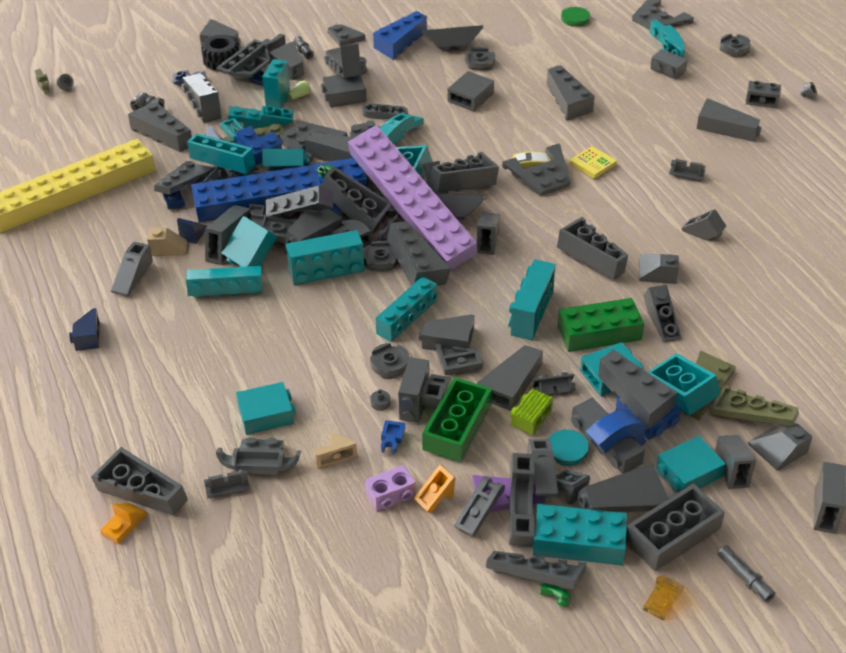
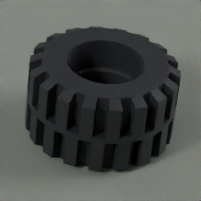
M214 35L201 43L203 64L207 68L216 71L219 65L240 50L237 39L229 35Z

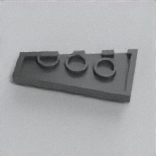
M186 161L154 185V191L165 194L175 193L185 188V185L195 184L196 179H206L207 175L211 174L215 167Z
M493 551L486 560V568L492 569L496 573H508L520 579L528 578L536 580L540 584L556 585L564 590H574L585 573L587 565L586 562H579L578 566L569 565L567 560L558 559V562H546L544 557L539 556L524 559L523 554Z

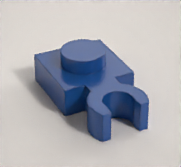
M385 420L381 433V452L384 453L387 447H392V454L397 452V443L402 444L406 423Z

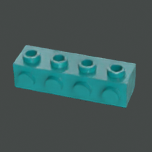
M198 133L187 141L190 159L247 174L255 166L253 148Z
M261 266L187 270V295L198 298L204 295L220 296L222 294L238 295L240 293L257 294L258 292H263Z
M423 276L375 318L376 334L392 342L437 301V283Z

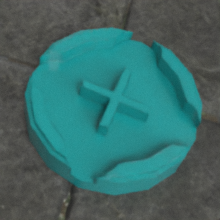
M565 429L556 431L548 438L553 449L554 460L560 465H577L587 457L588 442L581 433Z

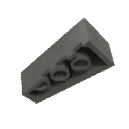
M557 65L547 70V86L551 94L555 96L556 103L560 105L561 112L565 114L566 121L593 112L595 96L562 65Z
M479 152L477 156L469 155L465 160L458 158L455 159L454 163L445 162L432 166L429 185L437 193L496 185L499 166L483 152Z
M614 349L600 359L598 377L648 427L647 431L674 410L677 392Z
M122 447L91 476L97 490L171 515H175L188 501L181 484Z

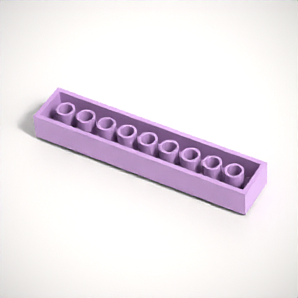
M377 125L348 141L352 157L402 218L409 222L451 268L450 271L477 255V242Z

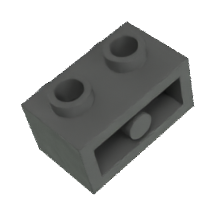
M749 81L745 104L777 109L781 85Z

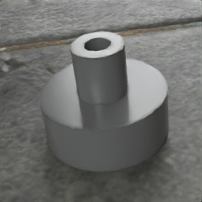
M62 74L57 78V85L60 89L68 90L72 88L74 80L69 74Z
M813 82L804 84V89L800 91L801 95H806L809 99L816 97L817 89Z
M382 389L372 393L370 396L371 407L378 411L389 408L391 404L389 393Z

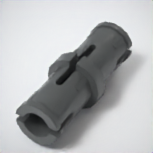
M301 36L294 38L293 42L298 47V51L303 53L306 59L312 58L314 52L310 49L309 44Z

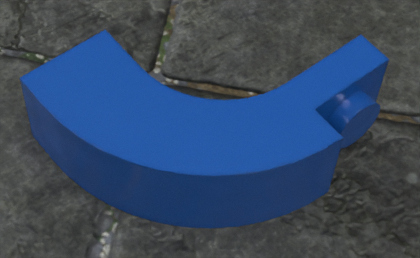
M618 410L598 420L586 433L606 453L617 442L626 437H633L642 447L647 442L643 434L648 427L633 412Z

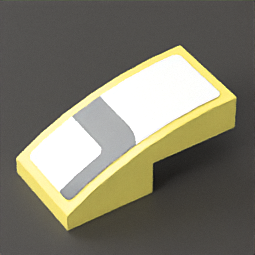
M522 152L513 155V158L516 157L524 169L550 161L549 156L544 152Z

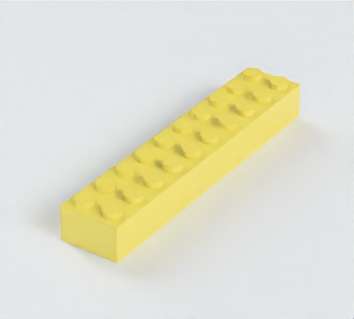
M135 139L1 191L0 233L156 171L153 155L138 139Z

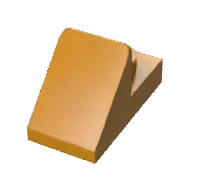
M439 465L415 495L414 499L427 512L432 513L444 496L450 499L453 498L456 478L442 465Z
M131 503L112 504L115 515L100 529L102 536L119 544L147 515L146 511Z

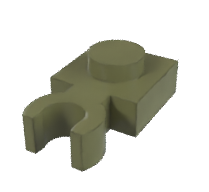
M41 69L34 70L38 85L43 93H50L47 75L43 74Z

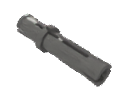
M728 545L723 546L719 550L718 556L744 580L749 590L756 592L765 603H768L775 597L776 592L762 580L763 577L759 573H755Z

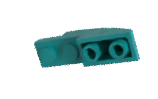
M652 20L650 34L663 44L662 49L684 58L685 45L680 34L670 24L664 26L658 20Z
M229 106L228 120L235 118L238 122L243 123V128L252 126L253 129L278 123L281 126L293 123L294 111L274 108L272 106H262V111Z
M400 113L389 119L380 129L393 144H396L397 141L404 139L403 134L407 133L408 130L417 129L418 126L423 125L424 118Z

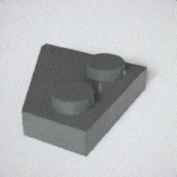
M335 24L328 27L329 35L340 47L366 40L365 33L345 25Z
M435 344V350L445 376L483 369V362L478 349H464L458 346H453V349L442 348V344Z

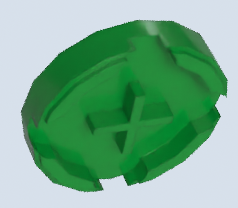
M568 7L561 13L562 22L569 26H574V24L583 26L590 19L589 11L581 7Z

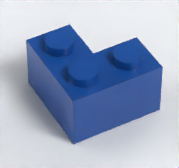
M252 126L236 131V144L253 148L255 166L263 163L262 149H282V142L274 131L261 137L257 135Z

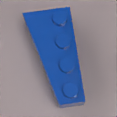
M415 11L373 32L374 49L394 60L398 53L404 52L406 46L410 47L412 45V41L418 40L423 36L422 30H427V16L419 11Z

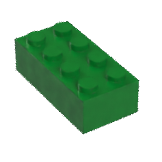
M633 298L559 309L557 326L568 352L614 345L620 342L627 343L642 340L645 323Z
M454 377L422 433V450L462 462L491 407L492 388Z

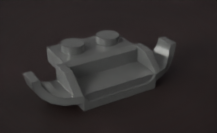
M249 437L242 439L239 448H234L232 456L225 454L222 448H217L216 456L223 466L235 469V472L242 469V471H247V474L278 475L279 471L288 470L297 464L301 451L297 450L295 456L286 458L285 450H283L284 440Z

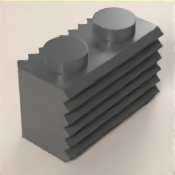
M660 49L652 56L650 68L677 79L686 71L688 60Z

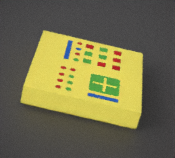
M591 146L571 158L569 164L595 179L616 166L617 160Z

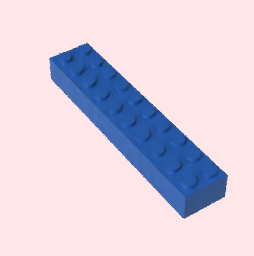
M350 158L191 184L197 219L198 223L216 220L233 205L249 208V203L264 205L266 212L267 199L321 186L324 177L318 175L317 168L320 165L334 166L368 188L365 171L356 160Z

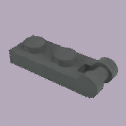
M484 476L454 524L455 528L474 538L497 499L503 494L505 485L499 482L494 483L491 478ZM488 489L491 490L490 494H486L485 492Z

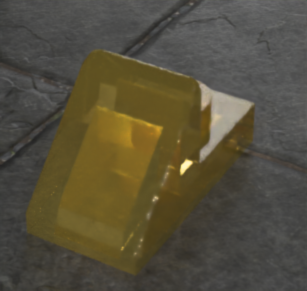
M665 575L657 577L654 590L644 604L643 610L665 620L685 585Z

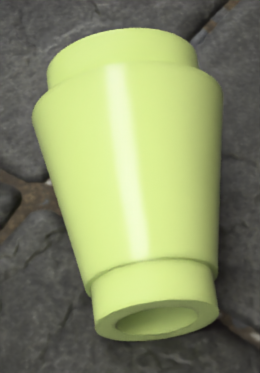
M299 81L287 93V96L291 101L308 95L311 87L306 81Z

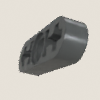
M374 103L363 105V116L366 118L389 120L400 113L408 115V109L404 106Z

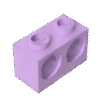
M404 465L365 479L366 495L376 512L415 497V482Z

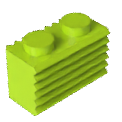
M534 388L531 389L528 394L522 396L520 405L518 407L514 406L511 410V426L534 435L552 411L553 397L545 393L542 394L541 391L539 392Z

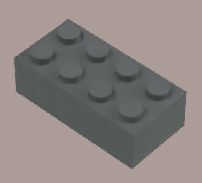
M693 483L628 524L626 543L656 571L721 529L725 511Z

